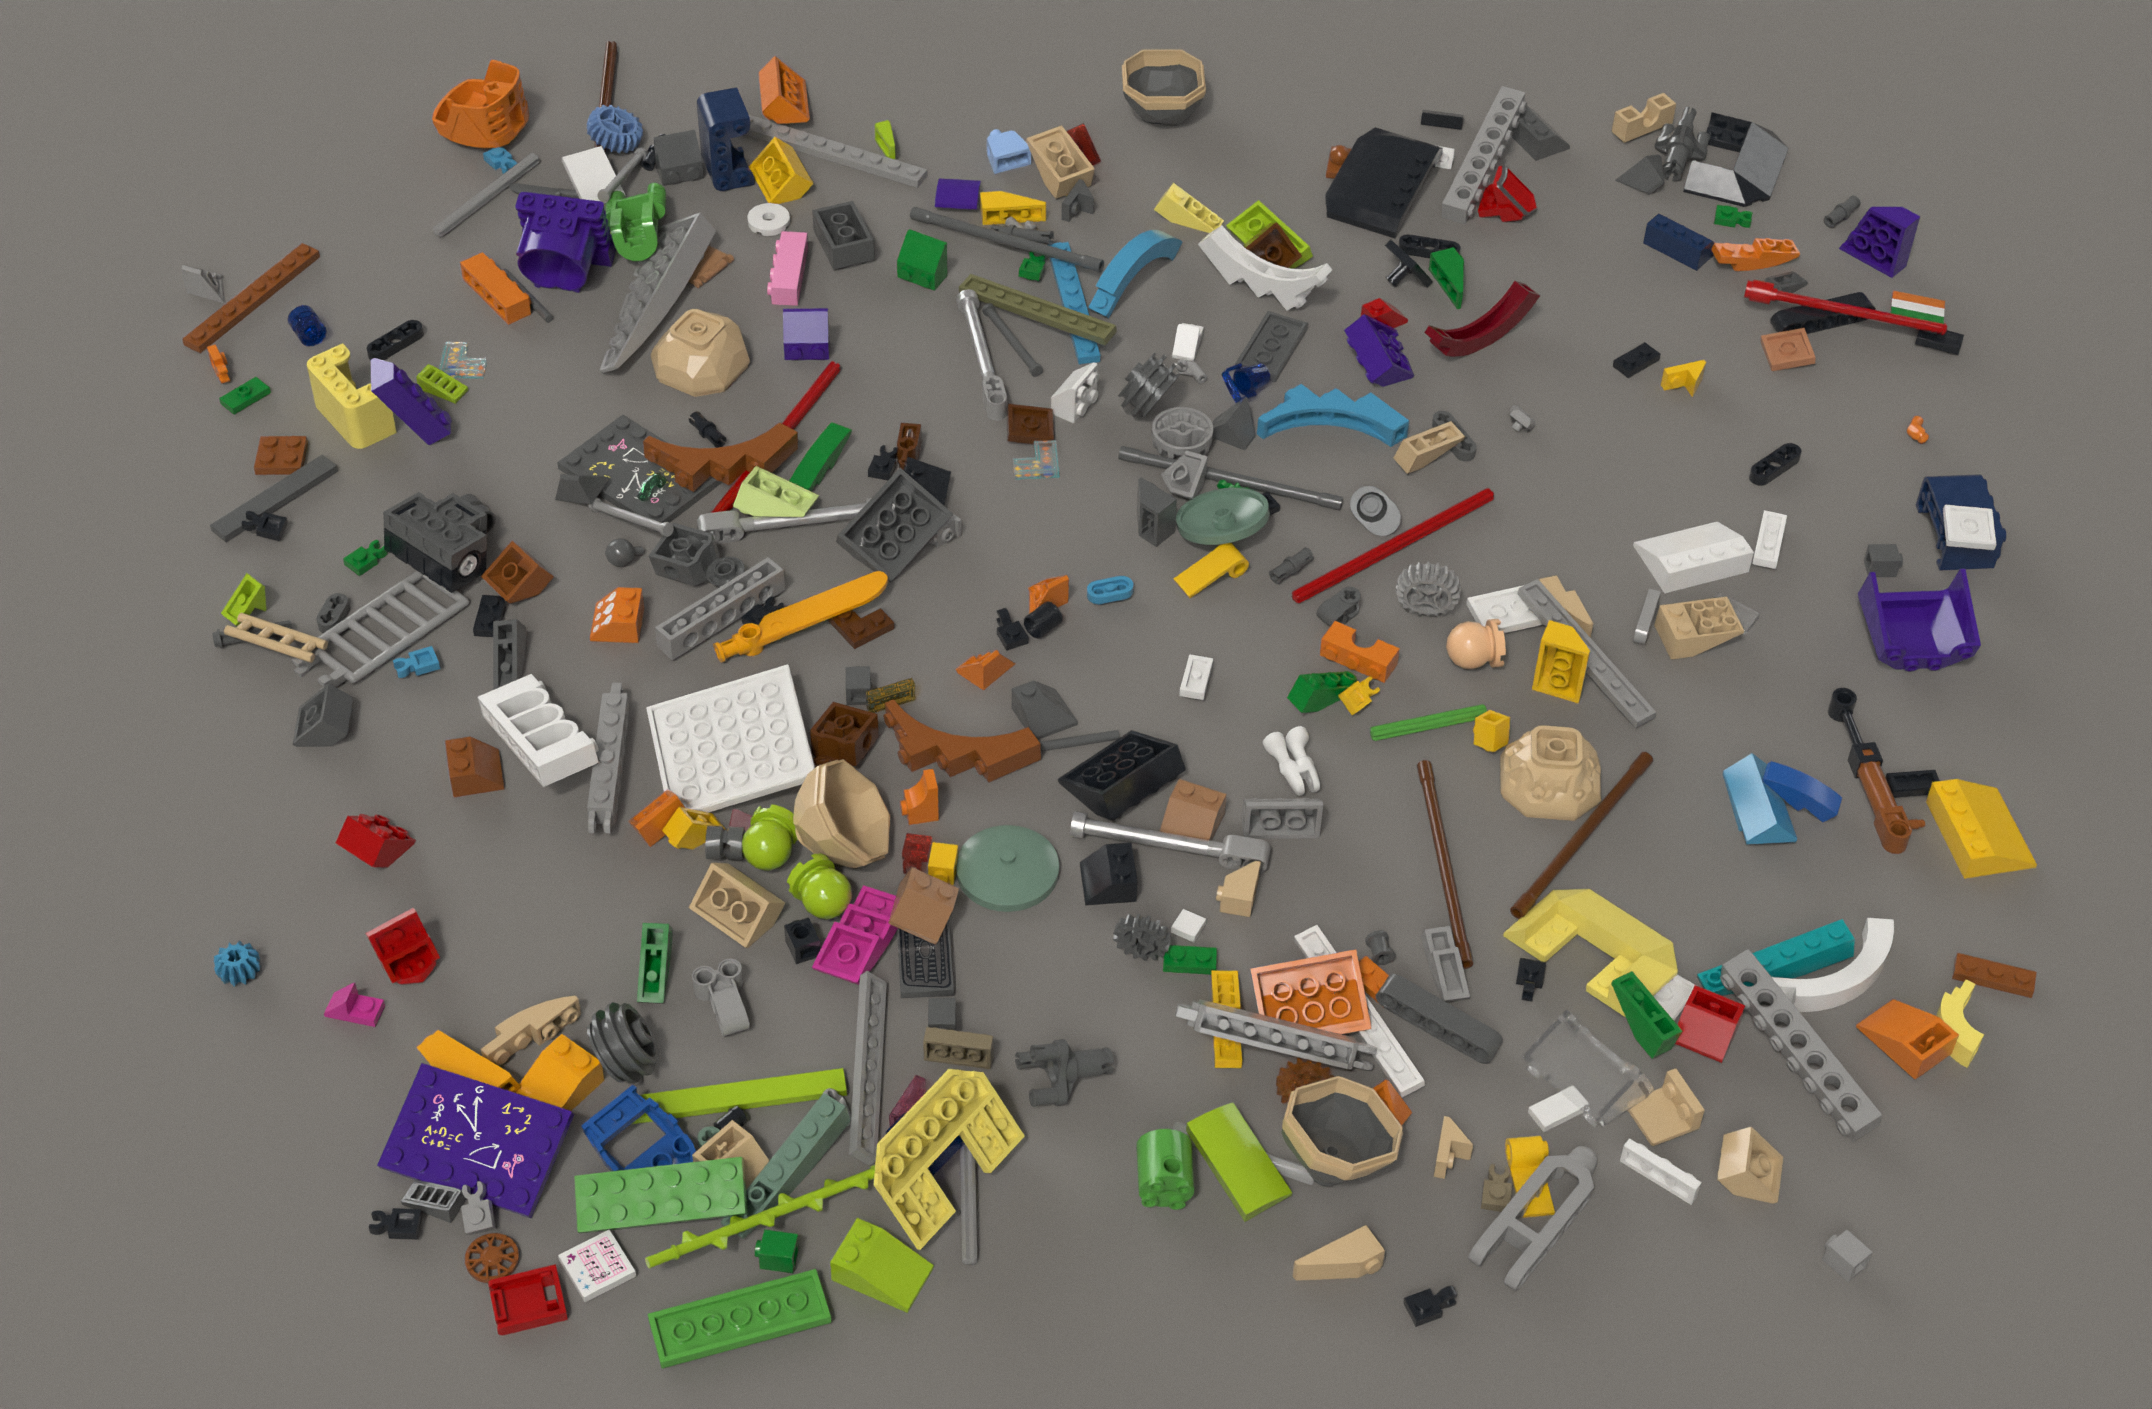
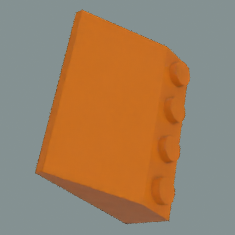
M1356 949L1251 969L1259 1014L1338 1034L1371 1029Z

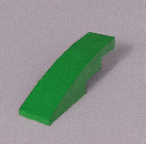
M831 422L807 451L789 482L812 492L815 484L820 485L828 468L832 470L852 430Z

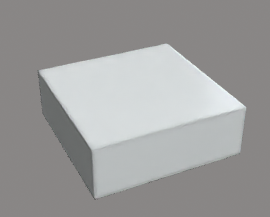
M1183 909L1172 925L1171 933L1195 942L1206 925V918Z

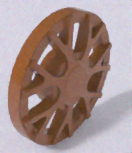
M489 1233L478 1237L469 1245L465 1253V1265L468 1273L474 1279L483 1283L511 1275L519 1263V1251L516 1243L510 1237L499 1233ZM495 1240L502 1241L499 1247L493 1246ZM486 1241L489 1246L481 1249L478 1245ZM512 1247L514 1252L503 1254L502 1250ZM472 1253L480 1254V1258L470 1259ZM504 1260L512 1263L508 1269L502 1266ZM482 1264L484 1268L479 1273H476L473 1269ZM489 1270H498V1275L489 1276Z

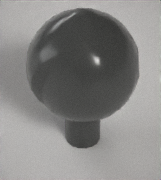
M622 538L612 540L607 545L605 551L607 560L616 567L626 566L633 560L634 556H642L644 553L642 546L633 547L628 540Z

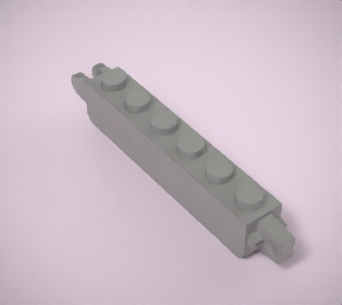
M612 683L611 692L602 693L596 737L599 749L596 752L598 763L592 767L587 805L589 833H595L597 824H603L604 832L611 833L612 824H616L629 724L628 695L623 693L622 683Z
M1199 999V1002L1193 1001L1192 1006L1178 1003L1175 1012L1176 1017L1187 1019V1025L1192 1026L1197 1032L1345 1069L1357 1067L1372 1070L1373 1064L1370 1061L1357 1059L1355 1055L1357 1050L1367 1054H1376L1377 1047L1358 1042L1354 1037Z

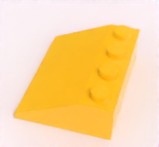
M1959 779L1932 782L1926 803L1964 879L2036 868L2037 863L1997 788Z

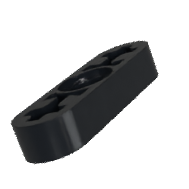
M1410 234L1403 235L1399 239V247L1410 256L1430 258V254L1453 247L1460 255L1461 246L1454 241ZM1424 247H1433L1434 249H1426Z
M408 320L370 342L366 347L369 360L371 361L373 358L386 360L420 340L424 335L422 323L418 320ZM394 339H399V340H400L399 342H396V343H391V342H390L391 340H394Z
M1793 443L1782 445L1751 467L1749 480L1759 486L1768 484L1799 462L1802 452L1801 448ZM1776 462L1779 463L1781 466H1773L1770 463Z

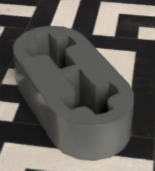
M332 594L326 599L316 618L321 633H325L347 616L350 607L348 599L344 594Z

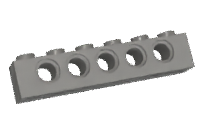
M769 557L656 626L657 647L673 661L741 618L755 605H762L769 597H774L784 591V570Z

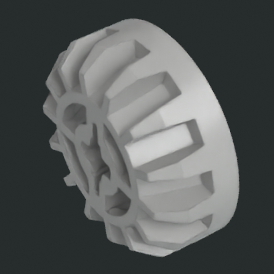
M1188 407L1170 408L1158 414L1152 423V445L1162 456L1168 454V458H1180L1185 454L1186 450L1204 455L1209 451V447L1212 446L1213 424L1210 418L1199 410Z

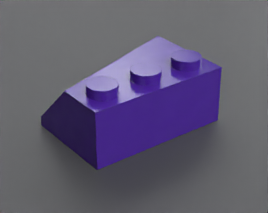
M1871 207L1839 249L1893 278L1907 266L1920 216L1904 207Z
M1364 314L1344 330L1348 336L1346 339L1348 344L1355 349L1357 353L1356 359L1365 367L1367 371L1365 375L1371 383L1384 387L1414 377L1408 358L1401 352L1404 347L1396 339L1399 335L1396 329Z

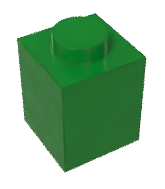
M764 1229L762 1240H757L755 1246V1257H759L760 1269L794 1273L799 1253L798 1234Z

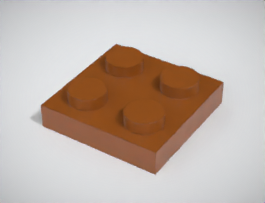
M260 436L254 465L255 475H290L303 467L308 445L307 436Z

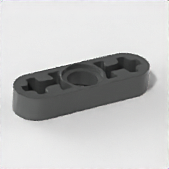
M1447 411L1436 412L1433 415L1432 428L1451 421L1465 436L1463 441L1450 449L1451 452L1461 461L1473 460L1476 453L1475 442L1451 413Z

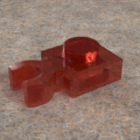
M906 833L902 850V859H904L902 863L903 874H907L909 867H916L917 870L922 871V862H928L932 836Z

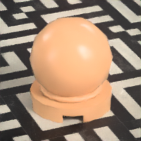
M1488 619L1485 627L1478 622L1467 621L1458 624L1452 629L1447 638L1446 648L1454 664L1463 669H1476L1482 667L1488 661L1492 668L1502 667L1504 662L1500 661L1502 655H1506L1504 631H1498L1497 626L1501 624V621L1499 619Z

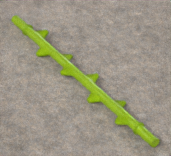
M873 1165L868 1170L840 1181L826 1179L824 1187L795 1199L781 1193L778 1196L777 1206L744 1219L732 1216L730 1217L729 1225L699 1237L689 1231L683 1232L681 1244L671 1245L669 1249L646 1257V1265L650 1269L672 1259L678 1260L680 1256L710 1244L725 1250L728 1237L760 1224L773 1227L775 1225V1218L805 1206L819 1212L822 1210L823 1199L853 1187L867 1189L868 1182L874 1179L875 1166Z

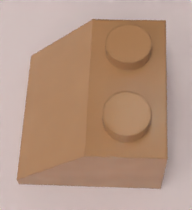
M1179 779L1169 798L1160 832L1212 841L1225 815L1227 794Z
M912 867L899 884L888 924L936 944L954 909L959 888Z

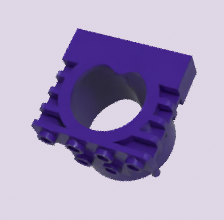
M530 192L519 193L515 207L518 211V218L520 219L523 233L516 255L519 256L518 267L521 273L534 283L535 287H558L563 290L579 293L581 287L586 283L591 264L612 267L617 249L610 234L603 202Z

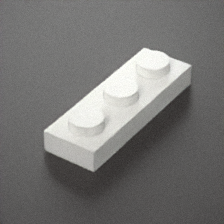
M1764 510L1752 564L1776 569L1787 515Z
M1630 1138L1625 1143L1620 1162L1690 1205L1693 1204L1698 1196L1702 1182L1697 1180L1692 1174L1685 1173L1672 1165L1669 1160L1649 1151L1644 1145L1636 1143Z

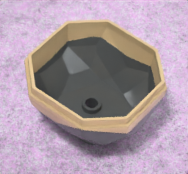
M1141 50L1125 60L1122 65L1124 97L1136 113L1147 123H1182L1198 108L1206 93L1202 61L1183 50Z
M1336 1076L1298 1087L1291 1092L1281 1133L1287 1146L1305 1167L1313 1180L1322 1186H1332L1341 1182L1371 1176L1391 1167L1397 1160L1403 1127L1373 1088Z

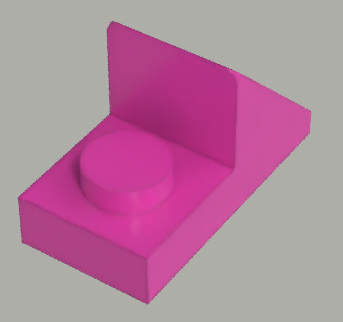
M351 983L334 992L324 1012V1016L376 1027L385 1008V1003L383 999L359 995L356 983Z

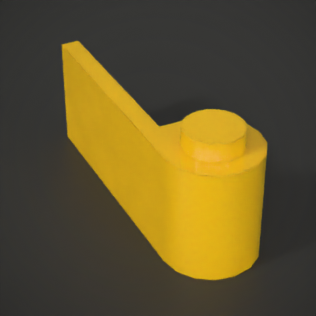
M1232 543L1220 544L1212 552L1173 579L1189 598H1192L1226 573L1232 578L1243 575L1249 567V562Z
M1541 1136L1506 1139L1505 1152L1515 1194L1539 1167L1544 1158L1549 1155L1548 1143L1543 1141ZM1548 1183L1543 1186L1540 1196L1538 1198L1535 1196L1530 1202L1522 1218L1555 1214Z

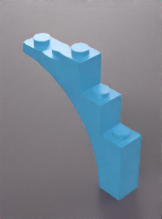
M1300 384L1285 393L1284 403H1280L1277 407L1258 418L1257 435L1265 439L1277 432L1294 427L1330 425L1363 432L1392 447L1407 438L1409 420L1373 393H1369L1354 402L1337 388L1318 397L1304 385Z

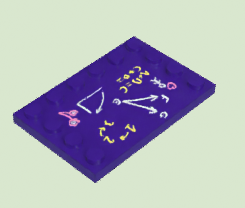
M421 1063L377 1166L414 1180L449 1186L462 1190L463 1185H468L471 1194L477 1192V1182L481 1181L486 1186V1194L483 1200L489 1199L492 1201V1206L532 1218L574 1113Z

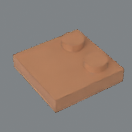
M1805 328L1761 335V344L1771 371L1815 364L1816 357Z

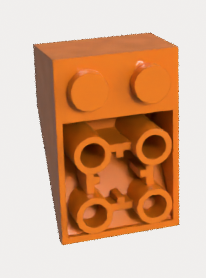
M1892 999L1856 1024V1028L1915 1080L1951 1055L1959 1037V1034L1940 1017Z

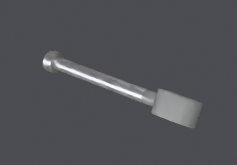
M963 290L957 295L956 301L959 310L965 314L983 379L982 399L989 419L999 421L1007 416L1006 391L1002 379L995 375L977 311L980 305L978 295L973 290Z
M866 498V503L812 509L804 517L754 516L741 518L740 513L737 511L706 513L698 517L697 528L698 530L712 533L716 544L736 542L747 531L853 519L872 498Z
M1074 812L1070 836L1083 839L1085 834L1219 857L1220 865L1232 870H1238L1254 861H1260V873L1265 872L1267 869L1271 850L1269 843L1261 839L1227 835L1224 837L1223 842L1092 820L1088 819L1087 813Z

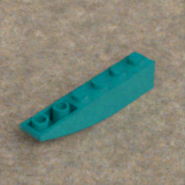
M1841 919L1752 954L1771 977L1794 979L1853 957L1855 938L1844 920ZM1722 965L1697 974L1704 989L1718 995L1734 994L1731 989H1726L1721 982ZM1750 981L1743 982L1745 986H1754Z

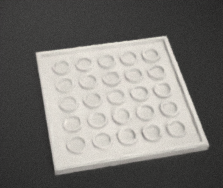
M788 664L646 707L663 790L665 792L668 789L675 793L685 808L709 813L803 784L807 774L815 768Z

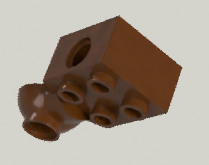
M832 702L810 729L811 751L815 756L813 758L815 768L819 765L842 759L851 766H857L879 738L878 714Z

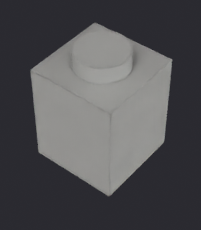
M1845 1230L1839 1236L1835 1234L1829 1238L1824 1246L1826 1251L1822 1260L1849 1282L1867 1268L1873 1252L1851 1232Z

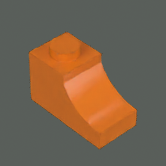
M933 769L923 770L920 781L912 788L904 790V800L900 801L902 816H907L909 825L939 821L938 786Z

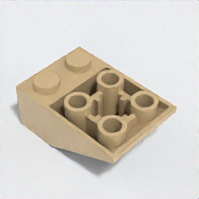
M1728 597L1660 605L1654 625L1671 660L1694 657L1744 633V629Z

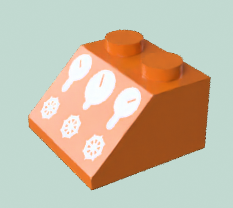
M618 587L596 603L590 641L639 642L644 613L642 588Z

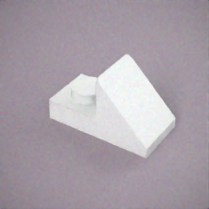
M1186 323L1179 324L1172 358L1194 362L1203 336L1204 327Z

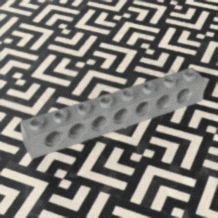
M1505 86L1501 87L1442 203V218L1466 224L1468 218L1473 217L1476 209L1475 204L1481 201L1483 188L1488 187L1491 178L1490 174L1496 171L1498 158L1503 157L1505 144L1511 141L1512 130L1518 127L1520 114L1525 113L1527 107L1525 92Z
M1747 949L1724 963L1720 976L1722 984L1726 989H1731L1734 992L1738 1003L1746 1005L1744 1010H1748L1753 1016V1022L1760 1031H1765L1769 1036L1772 1047L1777 1052L1781 1051L1785 1056L1790 1070L1794 1073L1797 1072L1803 1079L1802 1083L1806 1090L1811 1094L1814 1093L1820 1100V1107L1827 1115L1831 1114L1835 1119L1840 1133L1843 1136H1848L1854 1142L1878 1127L1882 1118L1880 1111L1752 952ZM1750 981L1754 986H1745L1743 982ZM1765 1001L1768 1002L1771 1006L1763 1007L1759 1004V1002ZM1783 1022L1787 1025V1027L1780 1028L1776 1026L1775 1023ZM1797 1042L1801 1043L1804 1047L1798 1049L1791 1044ZM1815 1063L1821 1068L1815 1070L1810 1068L1808 1064ZM1832 1084L1837 1087V1090H1828L1825 1085ZM1849 1105L1855 1111L1847 1112L1842 1109V1106Z

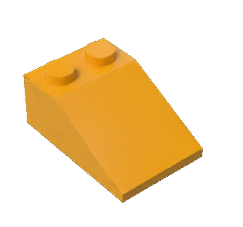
M561 1034L541 1052L520 1082L521 1088L515 1093L572 1111L604 1081L603 1068L596 1057Z

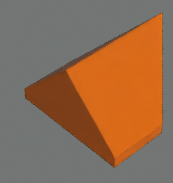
M1068 576L1047 578L1028 587L1030 592L1029 614L1047 601L1054 603L1057 607L1068 603Z
M994 650L992 653L988 652L983 656L979 654L976 658L971 656L955 670L959 675L980 689L985 690L1016 663L1001 655L998 650Z

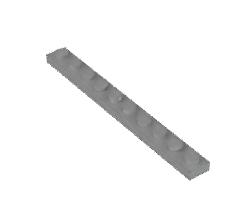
M749 115L750 130L745 135L767 142L776 137L792 146L796 151L916 188L927 177V169Z

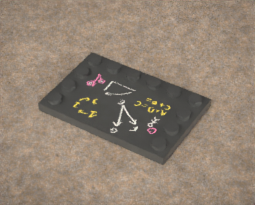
M624 415L617 418L557 462L558 469L567 475L582 474L587 476V474L607 476L608 482L599 493V496L618 508L662 523H670L722 483L710 476L694 492L681 487L675 482V473L667 471L665 468L650 462L644 457L643 441L648 436L663 442L666 441Z

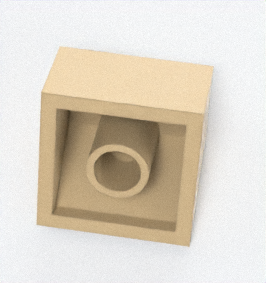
M1752 1127L1725 1134L1721 1148L1718 1181L1733 1195L1773 1204L1777 1203L1783 1156Z

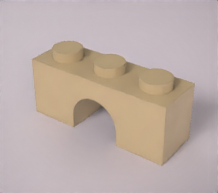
M1661 93L1647 99L1646 107L1641 113L1632 105L1618 110L1614 115L1612 132L1625 143L1660 129L1666 123L1672 124L1676 103L1665 93Z

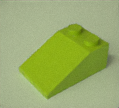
M859 1218L856 1219L830 1261L832 1281L906 1313L909 1312L934 1269L933 1264L883 1228Z

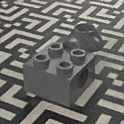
M672 523L674 526L673 533L669 537L663 536L648 555L656 575L693 586L707 580L719 588L745 572L742 560L730 556L719 558V550L712 533L677 523Z

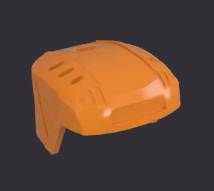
M491 60L484 80L467 79L455 86L442 98L434 110L432 121L438 133L452 142L475 148L490 149L509 144L529 121V108L524 96L519 69L501 61Z

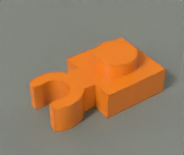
M216 344L208 346L207 350L211 365L221 384L229 382L230 378L225 366L228 363L224 352H219Z

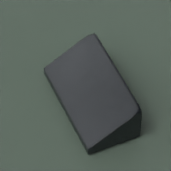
M1423 110L1421 125L1461 130L1464 115Z

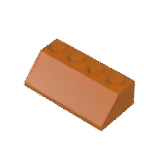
M774 56L759 71L763 115L768 120H773L777 124L808 122L810 117L805 79Z

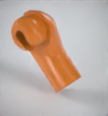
M1914 416L1907 428V434L1913 440L1923 444L1928 440L1929 435L1922 427L1923 418Z

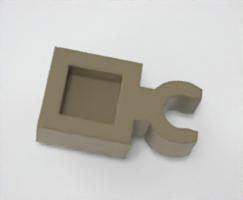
M1491 1164L1488 1171L1489 1180L1484 1179L1481 1209L1502 1212L1511 1201L1512 1184L1507 1183L1510 1168L1506 1166L1504 1174L1499 1175L1494 1171L1495 1164Z

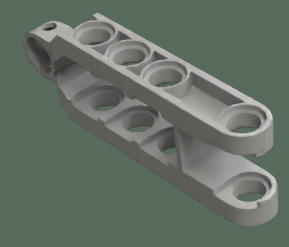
M1578 1146L1568 1156H1547L1472 1248L1468 1260L1480 1267L1489 1254L1492 1255L1505 1240L1523 1252L1504 1280L1505 1285L1517 1292L1589 1203L1591 1192L1594 1189L1591 1175L1597 1164L1596 1153L1587 1146ZM1566 1171L1578 1178L1576 1188L1539 1234L1517 1220L1526 1213L1527 1207L1534 1197L1538 1198L1540 1196L1543 1186L1550 1179L1562 1178Z

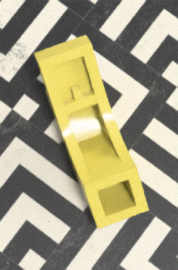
M1965 980L1961 988L1955 987L1952 994L1945 992L1936 1016L1940 1017L1959 1034L1950 1056L1966 1068L1969 1067L1984 1037V1034L1968 1024L1963 1014V1010L1968 1004L1976 985L1969 980Z

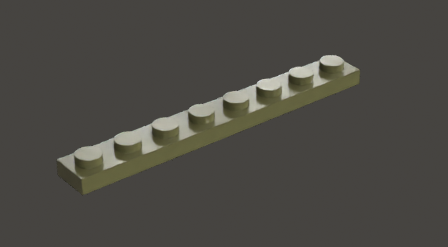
M970 274L959 286V292L967 289L975 291L979 301L991 303L1001 309L1102 345H1106L1117 332L1116 325L973 274Z

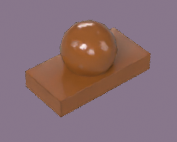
M1343 145L1331 147L1326 178L1334 179L1351 151L1350 148H1346Z

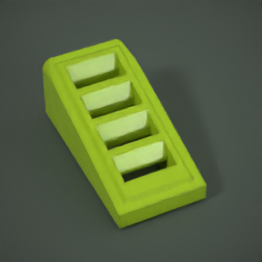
M886 120L875 123L876 143L886 157L896 159L895 142L890 121Z
M430 364L416 377L417 384L420 385L423 391L455 404L468 391L466 385Z

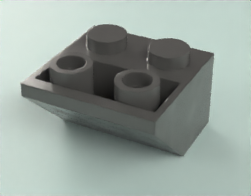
M1142 477L1138 479V533L1141 538L1157 547L1175 533L1177 499Z

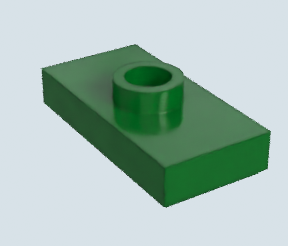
M254 377L220 397L219 401L222 406L235 415L267 396L271 391L268 385L259 378Z

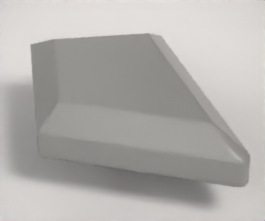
M1512 405L1510 415L1516 419L1512 427L1517 431H1520L1523 426L1533 429L1536 425L1535 420L1519 405Z

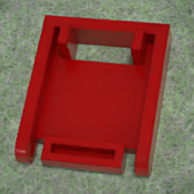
M556 1264L492 1279L488 1282L499 1335H508L568 1320ZM554 1285L557 1300L546 1301L543 1288Z

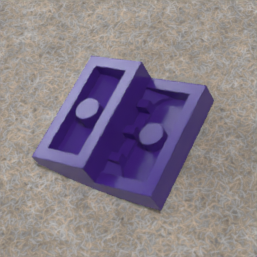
M939 178L935 207L977 210L981 181Z

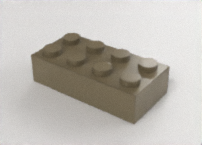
M926 1027L923 1040L924 1061L991 1069L993 1036Z

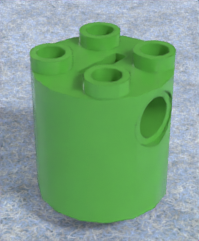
M1157 1129L1149 1131L1142 1135L1136 1144L1138 1190L1141 1203L1145 1207L1158 1206L1169 1207L1173 1210L1182 1209L1186 1206L1185 1202L1194 1195L1191 1140L1188 1135L1178 1130Z

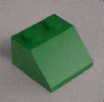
M909 229L897 258V277L935 291L948 276L947 242Z

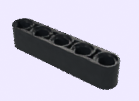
M1863 292L1827 299L1828 301L1876 310ZM1801 305L1777 311L1771 317L1770 322L1777 332L1805 328L1806 333L1810 334L1868 319Z

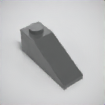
M517 619L493 621V690L516 681L522 676L526 655V627Z

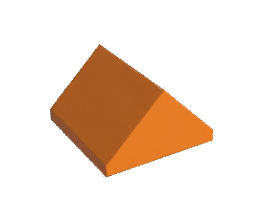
M667 789L628 822L651 847L666 835L662 830L678 807L685 808V806L675 793Z

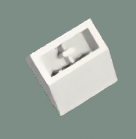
M1093 362L1073 371L1051 397L1053 415L1075 423L1080 416L1086 413L1090 404L1095 403L1099 393L1097 391V382L1099 380L1097 363Z

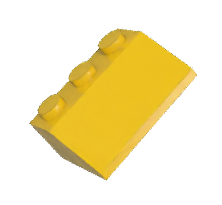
M776 137L769 142L749 165V169L753 172L754 178L768 203L781 204L800 199L813 185L793 147Z
M1549 620L1540 643L1532 690L1579 704L1590 650L1572 626Z

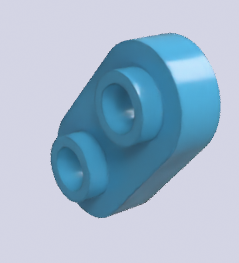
M1126 576L1093 581L1087 586V598L1094 604L1124 600L1132 596L1134 584Z

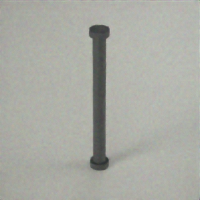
M991 303L986 304L982 308V313L992 320L1028 366L1030 374L1033 377L1039 376L1043 372V367L1034 361L996 313L994 305Z

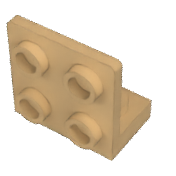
M1676 1068L1666 1072L1662 1088L1630 1099L1625 1103L1626 1109L1651 1146L1699 1129L1705 1111Z

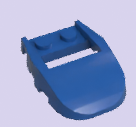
M634 1085L630 1086L581 1125L584 1134L610 1171L693 1162L692 1155L696 1152L693 1142L687 1134L683 1133L678 1126V1121L672 1114L668 1115L659 1108V1104L651 1098L645 1100L637 1094V1087ZM646 1113L665 1135L623 1168L604 1148V1145Z

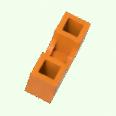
M1334 621L1321 639L1320 656L1385 683L1398 664L1400 648L1379 639L1371 647H1358L1355 645L1356 629Z

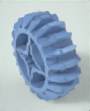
M602 105L601 108L596 107L589 115L587 121V134L591 136L590 140L596 141V145L603 146V149H610L611 152L614 150L620 154L621 151L625 153L629 150L633 151L634 148L638 147L643 136L642 124L639 122V118L634 117V113H628L627 109H620L619 106L617 108L609 105V107Z

